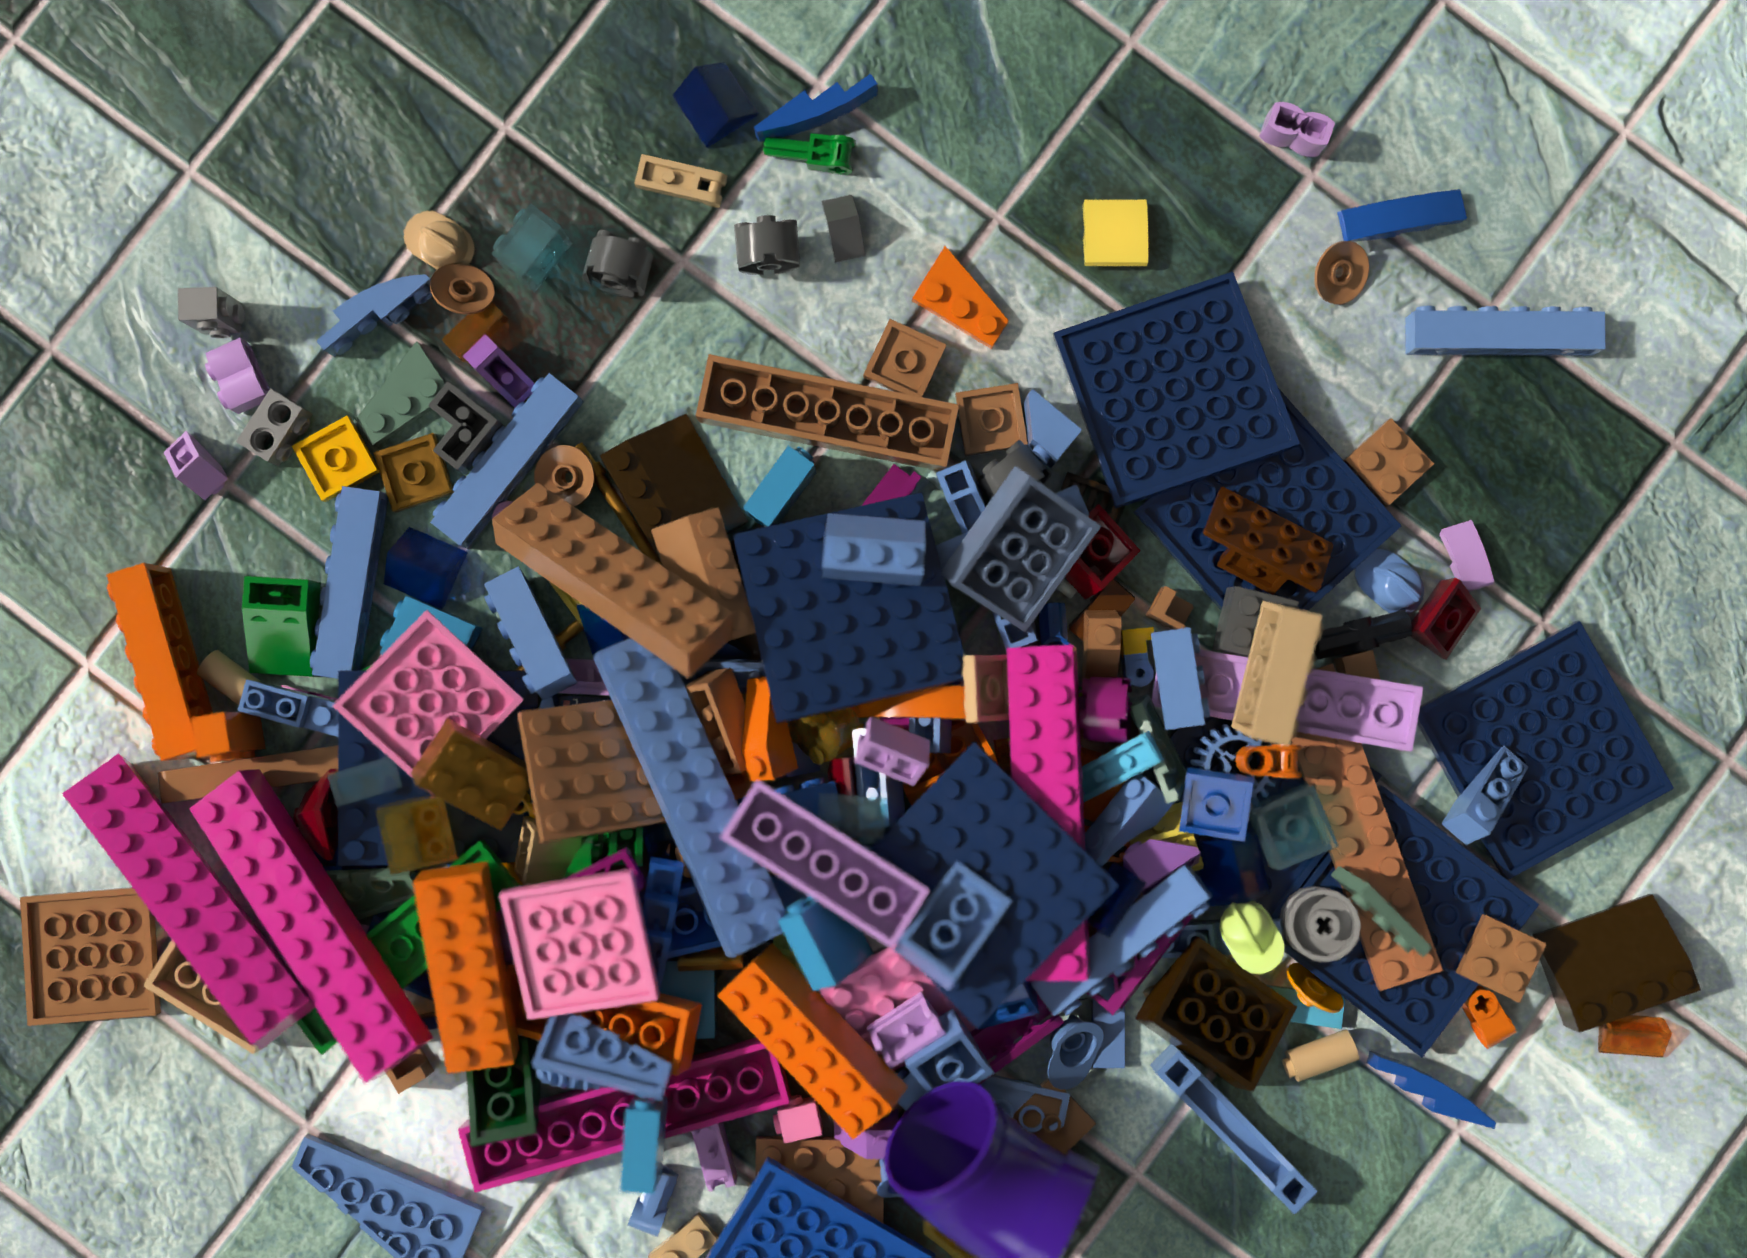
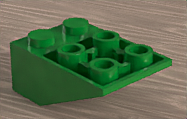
M244 576L242 614L249 673L314 677L312 675L313 668L310 667V657L312 651L316 649L317 643L315 625L319 616L321 582L306 579Z

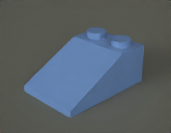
M956 861L901 936L894 951L949 991L1012 900Z

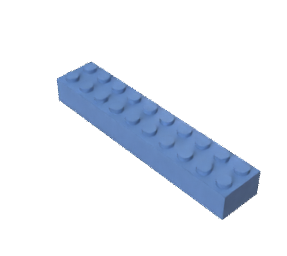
M632 638L597 652L593 659L726 956L734 957L783 933L778 920L786 912L766 867L720 838L739 807L678 671Z

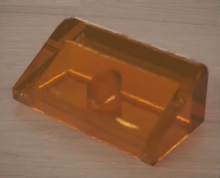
M491 303L482 312L467 314L441 340L461 361L465 362L466 359L463 355L484 334L490 338L509 319Z
M1629 1015L1599 1026L1598 1051L1599 1053L1663 1058L1672 1032L1666 1021L1661 1017Z

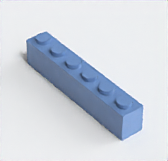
M1420 306L1405 317V355L1593 356L1606 349L1605 311H1593L1592 307H1577L1572 309V311H1561V307L1552 306L1542 308L1541 311H1530V307L1518 306L1510 308V311H1498L1497 306H1485L1479 308L1478 311H1467L1466 306H1453L1447 308V311L1436 310L1435 306Z
M550 373L545 378L541 377L535 382L529 399L516 406L511 415L513 419L506 427L502 426L497 430L492 438L494 443L486 452L482 451L472 463L474 468L467 477L462 476L455 483L452 489L454 493L448 501H442L433 512L435 517L430 523L458 545L469 548L492 519L494 509L508 499L584 403L577 394Z
M342 486L341 493L336 497L335 510L338 512L336 525L332 526L330 532V541L333 543L331 556L327 557L325 563V573L328 574L326 587H323L320 594V604L323 608L321 618L317 620L315 625V636L318 639L316 649L312 651L310 657V667L313 668L312 675L338 679L339 670H361L388 504L387 494L380 491Z
M1184 865L1089 938L1091 976L1087 981H1033L1031 985L1054 1016L1061 1012H1064L1067 1016L1082 1005L1078 999L1087 992L1092 997L1105 988L1107 984L1104 980L1114 973L1116 977H1119L1133 966L1130 960L1140 953L1144 958L1158 947L1155 942L1164 934L1170 938L1185 927L1181 922L1190 914L1196 918L1209 909L1211 906L1207 901L1214 896L1191 866Z

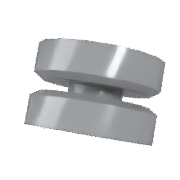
M1319 886L1300 888L1287 898L1281 908L1280 919L1283 920L1284 938L1292 948L1312 960L1329 962L1341 959L1352 951L1359 939L1361 923L1356 908L1348 898L1329 888ZM1318 918L1323 920L1321 927L1316 923Z

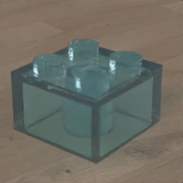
M530 203L526 210L521 209L516 214L513 226L509 232L502 234L496 240L493 246L494 251L491 254L506 272L535 293L570 248L572 242L558 223Z
M1302 784L1259 801L1257 805H1250L1249 819L1270 868L1279 871L1339 847L1314 785Z

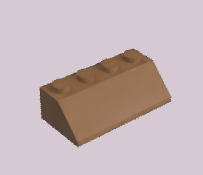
M719 508L693 514L651 529L662 566L732 613V638L730 640L755 633L750 607Z

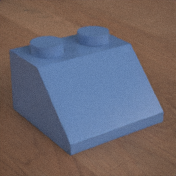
M1032 389L1022 405L1028 446L1044 465L1052 468L1082 429Z
M953 1008L939 1016L946 1034L904 1060L907 1068L927 1093L936 1087L951 1082L966 1081L978 1084L994 1074L970 1031Z

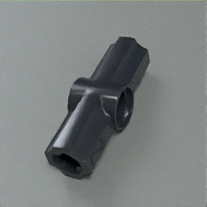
M1405 610L1373 618L1368 616L1344 622L1342 626L1324 629L1320 639L1315 642L1313 652L1317 659H1323L1347 652L1357 653L1380 647L1379 644L1407 638L1412 636L1411 631L1413 627L1411 619Z

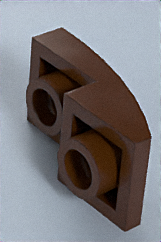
M1113 578L1103 590L1090 598V604L1084 610H1116L1120 617H1122L1135 600V596ZM1084 610L1069 624V630L1082 641Z

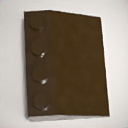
M687 414L627 439L600 455L659 560L651 529L714 508H719L727 534L748 523L746 516Z
M1653 894L1638 897L1531 935V937L1546 943L1540 962L1563 1025L1579 1033L1701 990L1691 961Z
M1195 937L1150 990L1135 1019L1233 1087L1253 1092L1297 1006L1199 937Z

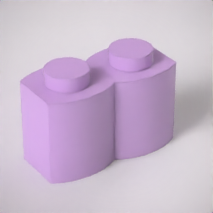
M1276 102L1266 115L1259 137L1272 146H1289L1294 152L1302 156L1317 157L1328 145L1335 122L1321 113H1305L1294 104Z
M238 338L205 353L208 361L205 364V368L211 379L218 381L220 391L217 392V395L225 409L229 408L231 411L240 414L261 404L270 388L248 342Z

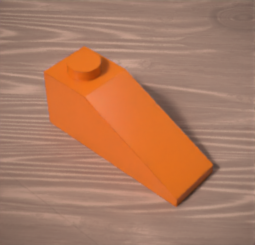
M766 676L747 679L742 753L750 782L774 780L798 769L787 722L781 724L776 722Z

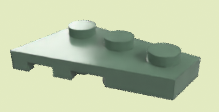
M415 342L355 419L371 444L375 447L431 411L432 409L428 405L446 384L420 343Z
M1146 694L1135 700L1131 706L1130 714L1134 725L1139 728L1140 734L1147 731L1150 732L1165 759L1154 765L1153 768L1166 803L1169 804L1180 799L1185 789L1187 771L1167 730H1165V726L1149 694Z
M1340 866L1331 874L1352 895L1351 899L1366 912L1368 910L1374 915L1372 920L1387 933L1390 930L1396 936L1393 941L1405 952L1409 953L1413 950L1424 957L1432 949L1368 883Z
M412 867L326 871L357 920L398 908L415 895L413 881L418 875Z

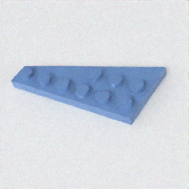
M310 1134L303 1138L292 1164V1168L320 1193L324 1192L338 1204L337 1208L345 1215L349 1214L361 1224L359 1227L394 1258H464L485 1208Z

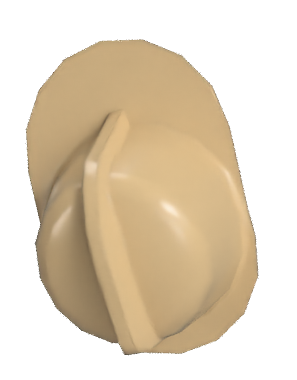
M434 211L418 213L407 222L404 229V242L407 249L417 258L435 269H439L447 264L462 263L469 265L474 256V242L471 235L457 223Z

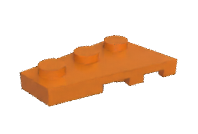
M946 246L942 249L912 298V301L990 349L993 348L1009 321Z

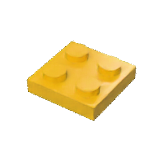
M349 416L337 420L292 445L321 501L324 502L341 493L342 486L354 487L380 472L358 429Z

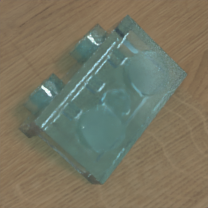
M820 793L818 819L844 836H858V842L876 844L878 838H884L886 834L887 798Z

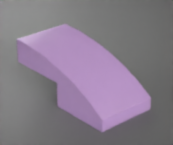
M1469 520L1442 529L1439 535L1452 560L1450 568L1455 578L1461 580L1469 592L1493 585L1494 579L1491 567L1473 521Z

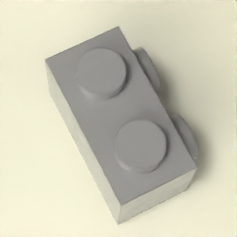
M218 287L178 288L179 321L202 334H210V337L229 338L230 333H241V323H244L245 320L244 308L241 302Z

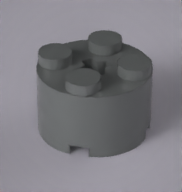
M762 215L756 218L757 223L742 222L734 225L739 272L750 275H764L763 270H774V274L793 271L800 267L796 220L776 221L774 215Z
M599 230L597 236L592 239L582 278L590 285L593 280L600 283L599 290L612 295L634 298L635 292H639L641 297L646 289L654 257L646 249L647 243L640 238L630 237L626 240L616 237L612 232Z
M1019 440L1006 451L1007 456L1000 462L994 459L981 470L983 474L977 481L979 482L978 486L991 500L1015 466L1035 480H1040L1042 484L1052 474L1032 452L1027 444L1024 445Z

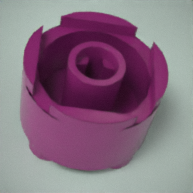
M1083 678L1082 697L1085 698L1086 709L1080 710V728H1083L1084 739L1096 742L1126 743L1129 741L1128 736L1131 734L1132 724L1130 714L1132 702H1130V697H1127V692H1132L1131 678Z

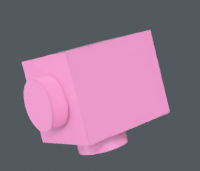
M802 1095L791 1096L790 1103L778 1106V1114L773 1115L776 1134H782L784 1143L822 1135L823 1125L819 1106L813 1097L802 1099Z

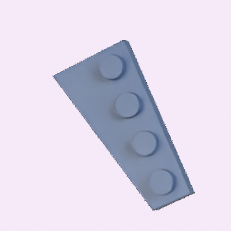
M572 1013L549 1017L532 1062L535 1069L661 1101L663 1100L673 1070L672 1064L637 1045L632 1046L611 1031L607 1030L606 1032L591 1024V1021L583 1016H576Z

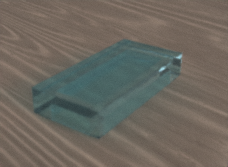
M388 756L327 775L337 807L403 787L397 764Z

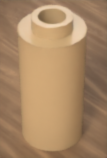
M219 650L211 652L202 661L197 670L199 677L237 705L240 703L246 679L261 682Z
M1345 1029L1285 1051L1286 1058L1282 1059V1063L1288 1077H1295L1296 1081L1300 1082L1358 1061L1359 1054L1353 1038L1348 1030Z

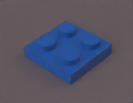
M1187 768L1179 831L1245 842L1254 777Z

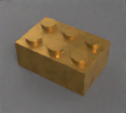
M449 718L446 719L411 771V775L418 787L499 830H502L530 788L525 761Z

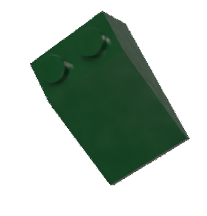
M518 1036L520 1050L513 1065L466 1071L472 1147L538 1134L541 1080L536 1077V1069L533 1068L532 1064L539 1046V1042L535 1039Z

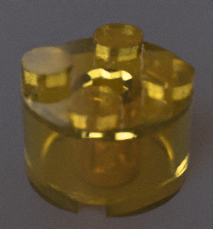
M858 706L790 721L788 728L792 742L796 743L815 764L820 765L831 761L854 745L853 730L864 729L863 722L859 724L857 714L860 713Z

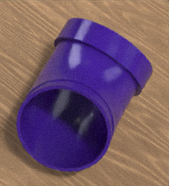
M966 1081L941 1085L916 1100L896 1123L887 1142L884 1156L885 1174L890 1185L921 1216L977 1258H1060L1087 1202L1100 1167L1098 1164L1070 1149L1064 1154L1045 1143L1015 1121L984 1088Z

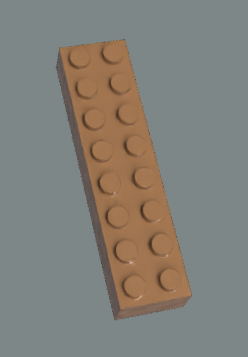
M708 354L696 418L699 423L942 471L947 467L959 405Z
M536 483L492 518L495 541L498 546L686 677L690 678L732 638L731 612L541 484Z

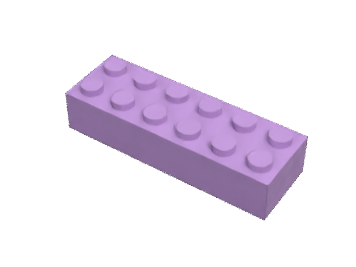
M756 780L720 837L892 949H894L930 891L758 780Z

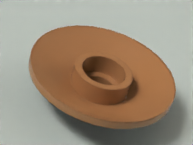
M1339 241L1325 250L1315 270L1316 290L1323 300L1337 305L1345 304L1353 300L1362 291L1369 274V260L1365 250L1359 244L1352 241Z
M453 263L444 265L434 272L430 281L431 294L436 302L454 313L476 314L482 312L491 305L494 298L495 290L491 279L480 269L468 264Z
M559 445L550 448L540 457L535 467L534 481L535 484H541L576 507L590 496L595 484V470L591 460L582 450L569 445ZM569 471L573 475L570 483L565 480V475Z

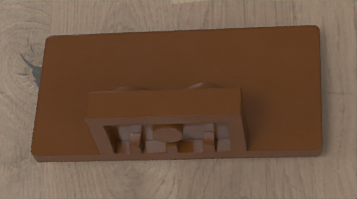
M1221 487L1218 491L1203 531L1205 536L1228 547L1220 556L1217 564L1218 567L1272 595L1277 592L1287 579L1316 593L1321 588L1334 546L1333 543L1225 487Z

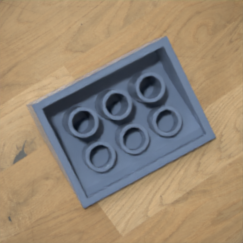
M1015 466L943 567L941 575L952 585L1026 632L1101 526Z

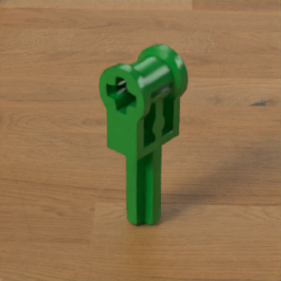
M815 133L810 134L809 142L767 137L764 141L763 151L764 155L770 157L807 161L808 170L849 175L852 173L853 167L850 165L852 149L856 146V140L844 135Z

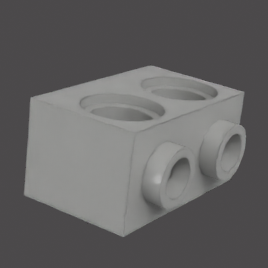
M270 388L236 442L267 462L279 466L281 462H285L293 452L292 445L298 436L303 435L309 428V419L312 413ZM290 409V419L287 422L282 423V413L285 410ZM272 435L274 438L273 445L265 450L264 441Z

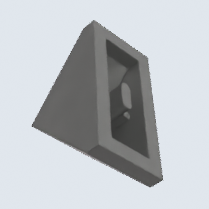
M852 194L822 201L835 263L865 256L859 216Z

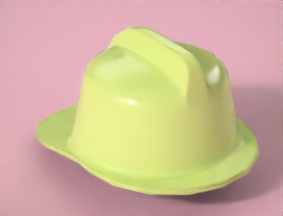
M1242 900L1229 905L1220 919L1219 929L1235 961L1241 968L1250 973L1264 974L1275 969L1284 956L1285 944L1269 913L1261 904L1250 900Z

